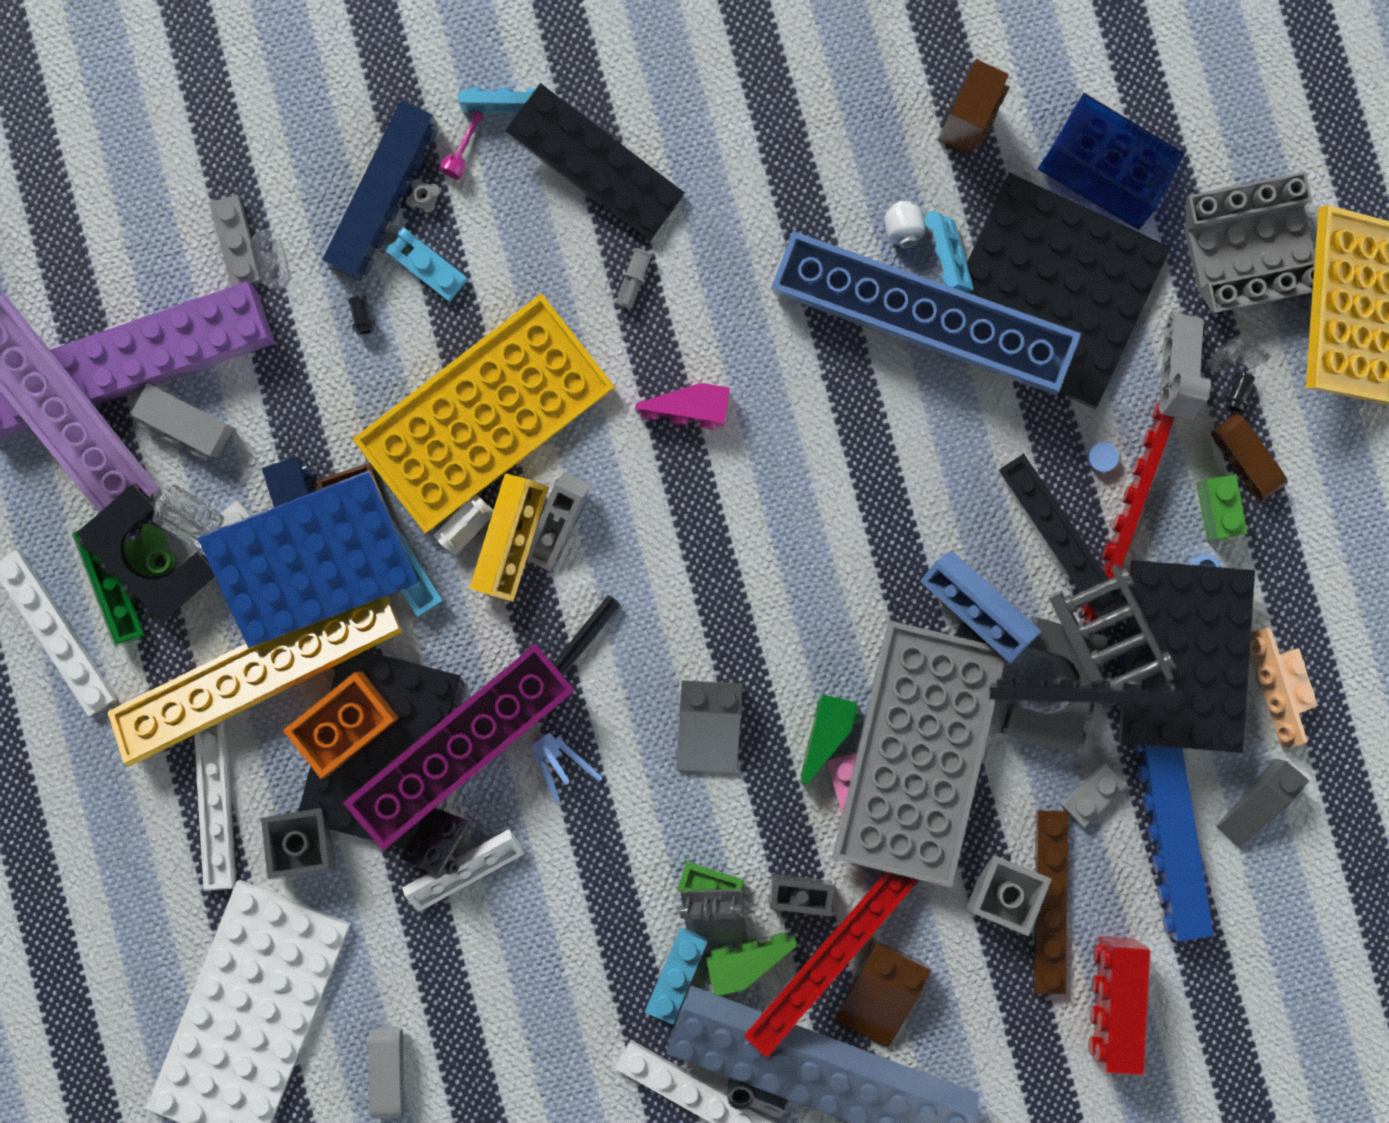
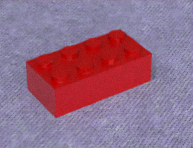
M1099 936V944L1094 946L1093 951L1094 962L1097 963V975L1092 977V992L1096 994L1095 1006H1091L1090 1021L1091 1024H1094V1035L1089 1037V1054L1092 1055V1058L1106 1073L1144 1075L1150 949L1136 939Z

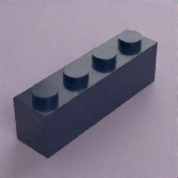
M298 457L262 468L274 507L315 492L312 490L309 481L313 479L310 466Z

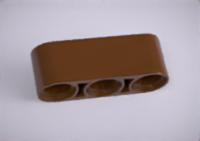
M1233 415L1211 431V436L1249 491L1259 501L1263 502L1288 484L1284 472L1241 415Z

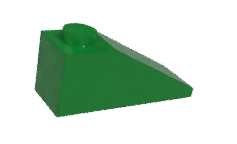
M825 694L819 695L799 779L800 783L807 785L850 734L852 726L857 727L861 713L860 709H856L857 702Z

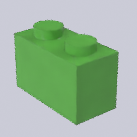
M1236 474L1197 482L1196 486L1207 541L1248 534Z

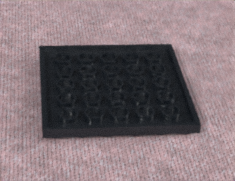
M1009 172L966 262L974 289L969 294L1081 333L1058 393L1092 409H1096L1171 247Z

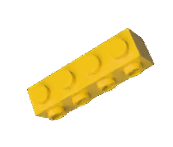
M509 474L504 475L469 589L514 602L549 486L527 478Z

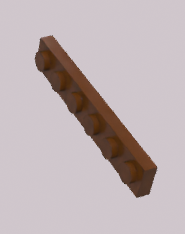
M1036 810L1035 872L1051 878V882L1034 923L1033 992L1035 994H1066L1068 811Z

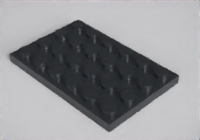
M1132 560L1130 576L1134 585L1130 589L1162 653L1169 652L1176 666V669L1171 670L1173 679L1167 681L1163 671L1139 682L1143 683V687H1156V683L1159 682L1175 683V688L1182 689L1183 698L1182 705L1121 703L1118 743L1243 753L1255 570ZM1135 615L1127 619L1125 640L1143 632ZM1149 643L1124 654L1123 675L1157 660Z
M365 650L337 664L330 692L355 672H363L400 719L331 775L321 779L310 766L298 812L323 808L330 830L374 841L343 803L450 714L460 675ZM422 819L391 845L406 849L409 841L418 832Z

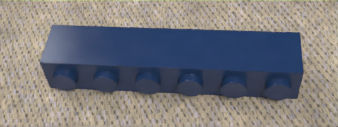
M400 100L322 259L327 266L358 281L361 280L363 275H368L373 265V259L371 258L376 248L380 249L386 239L385 230L388 223H392L396 219L399 212V206L397 205L402 195L406 196L410 191L411 177L415 169L419 170L424 162L425 153L423 152L428 142L432 143L436 138L438 123L433 114Z

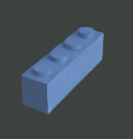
M952 550L939 558L920 581L1010 664L1022 655L1042 632Z

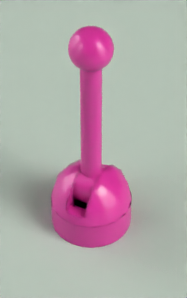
M480 111L472 113V122L457 153L447 155L439 167L442 173L453 179L460 180L465 171V161L461 156L477 123L483 120V114Z

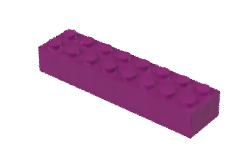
M534 643L351 795L343 804L378 846L385 850L575 690L539 646Z

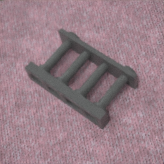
M1118 564L1112 566L1115 577L1072 597L1070 594L1064 596L1062 590L1050 595L1049 600L1091 684L1092 681L1102 680L1110 681L1111 686H1124V682H1139L1163 671L1167 681L1173 679L1171 670L1176 669V666L1169 652L1162 653L1130 589L1134 582L1127 568L1121 570ZM1119 588L1122 589L1129 603L1128 605L1087 624H1084V622L1078 624L1073 614L1077 612L1078 607ZM1135 615L1143 631L1142 633L1100 652L1098 650H1091L1087 640L1091 639V635ZM1149 643L1157 660L1113 680L1111 677L1105 678L1101 670L1105 666L1104 663ZM1116 703L1101 704L1103 708L1106 709L1115 705Z

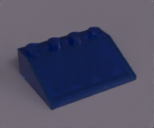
M1083 92L1037 169L1125 223L1140 230L1157 208L1185 153Z

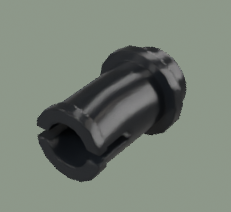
M359 295L349 298L348 303L354 321L352 329L356 331L357 335H366L374 332L376 323L375 320L371 319L367 296L361 295V299Z
M1237 372L1230 395L1225 397V402H1227L1225 407L1235 412H1243L1244 408H1247L1249 405L1247 399L1255 377L1245 372L1243 374Z

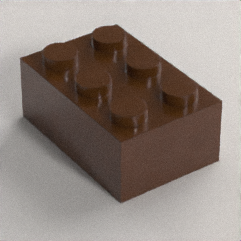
M975 59L937 141L970 155L974 146L980 148L996 119V113L1010 89V86L1005 84L1009 74Z

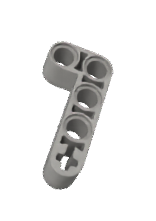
M1171 312L1168 316L1164 331L1159 402L1160 414L1191 421L1207 402L1211 381L1210 379L1200 377L1203 339L1202 318L1177 312Z

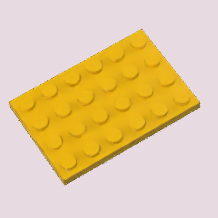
M1330 205L1318 208L1306 374L1307 389L1389 405V221Z

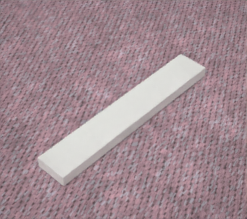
M225 719L194 735L204 891L234 889L236 884L227 725Z

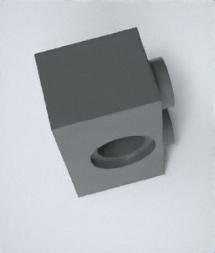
M772 874L768 902L769 908L831 916L834 884L830 880Z

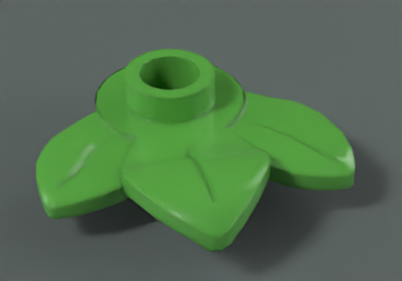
M143 524L141 539L125 542L126 557L131 566L139 573L149 577H164L171 574L175 569L176 556L167 548L166 535L156 526ZM161 556L166 559V564L163 567L158 565V559Z

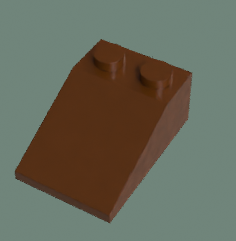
M872 938L833 1020L889 1047L918 1000L931 969L926 963Z

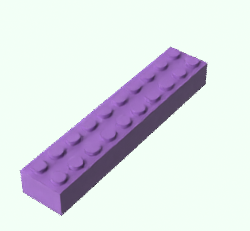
M246 281L50 349V351L95 407L141 391L147 383L155 386L273 345L275 341L257 289ZM0 391V439L31 429Z

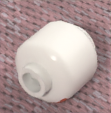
M897 202L885 214L884 221L887 237L891 243L900 245L901 248H911L917 245L918 241L924 237L926 228L922 210L912 202Z

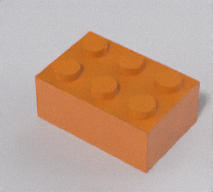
M355 672L287 726L283 732L322 779L331 775L400 718L363 672Z

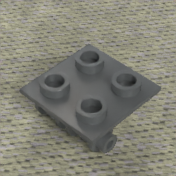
M741 889L681 891L683 906H680L679 912L680 918L685 919L686 930L708 938L707 943L748 942Z

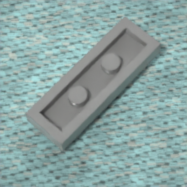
M234 195L209 202L231 286L246 281L252 285L262 283L263 279L241 197Z

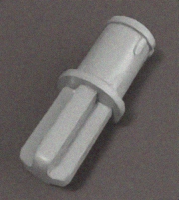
M635 248L628 270L623 272L624 281L616 303L621 307L631 309L641 284H645L643 278L649 261L652 258V254L645 250Z

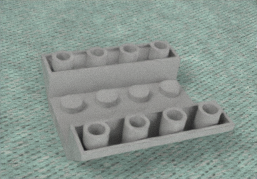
M1306 171L1187 196L1186 240L1197 289L1213 314L1313 292L1315 251L1304 207L1312 201V195Z

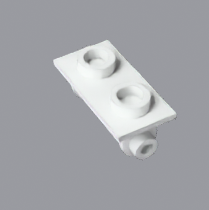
M476 495L460 507L433 536L445 549H448L456 556L491 520L493 509Z

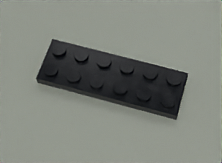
M541 83L505 131L506 135L649 242L685 194L684 191Z

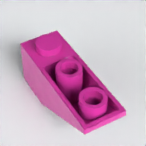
M698 383L637 403L635 410L641 413V418L648 420H658V417L662 416L670 418V423L688 425V421L700 423V428L717 430L718 426L724 427L730 388Z

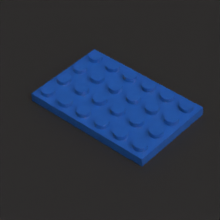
M371 470L198 537V541L248 648L418 583L417 576Z

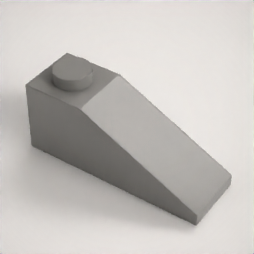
M567 472L562 474L555 483L541 515L527 561L548 571L552 570L584 504L591 484Z

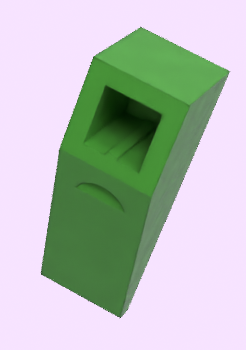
M787 932L771 935L770 941L759 943L758 939L748 940V942L740 943V948L729 950V946H722L712 949L711 954L706 955V961L714 995L720 996L745 990L797 946L795 936H788Z

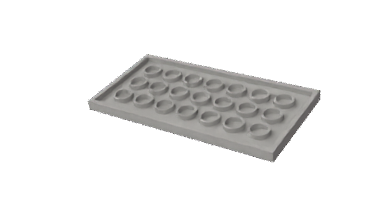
M888 620L833 850V859L948 887L953 886L996 702L994 699H989V689L991 683H997V678H1001L1005 658L992 646Z

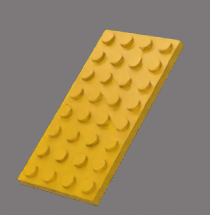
M541 293L352 440L423 532L428 534L459 510L460 507L481 493L615 389V386Z

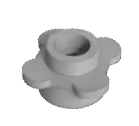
M421 179L414 180L411 184L413 188L411 195L406 199L408 206L411 208L417 207L427 213L432 212L435 209L436 196L440 194V188L436 184H425ZM422 193L426 194L425 198H421Z

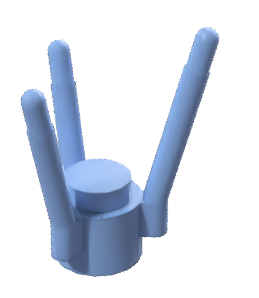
M548 733L531 745L535 752L533 757L539 764L555 802H559L560 798L546 764L551 763L563 783L569 784V779L556 758L562 755L559 749L564 751L597 781L602 780L601 775L570 749L560 736L554 738L551 733Z

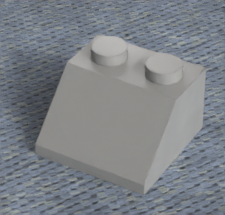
M993 855L978 877L966 908L973 914L1029 936L1051 878Z

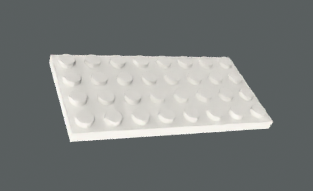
M238 880L146 1109L179 1123H272L351 923L243 880Z

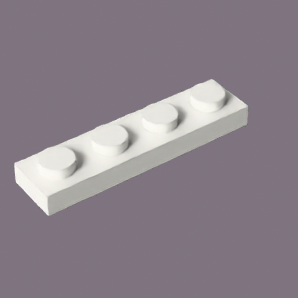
M507 830L457 857L456 859L459 863L457 873L446 875L441 872L440 876L430 872L402 888L404 896L420 912L524 855V851L512 832Z

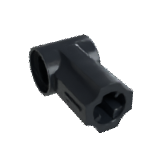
M728 1077L727 1100L731 1107L737 1110L750 1108L775 1119L782 1117L788 1099Z

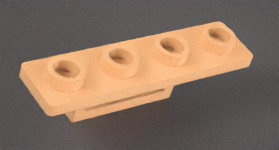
M1269 627L1251 631L1250 655L1281 747L1306 744L1307 738L1299 714L1318 706L1300 649H1292L1279 654Z

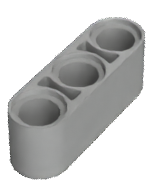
M402 1028L370 1029L368 1052L371 1119L403 1118L405 1110Z

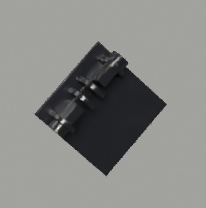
M435 807L423 817L418 832L409 841L400 859L440 876L441 872L446 875L457 873L459 863L452 856V853L471 822Z

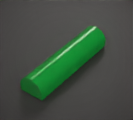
M78 531L73 532V539L114 647L141 639L145 634L131 597L121 587L124 583L116 575L110 576L100 566L102 560L94 552L89 554L79 544L78 541L81 538L76 534Z

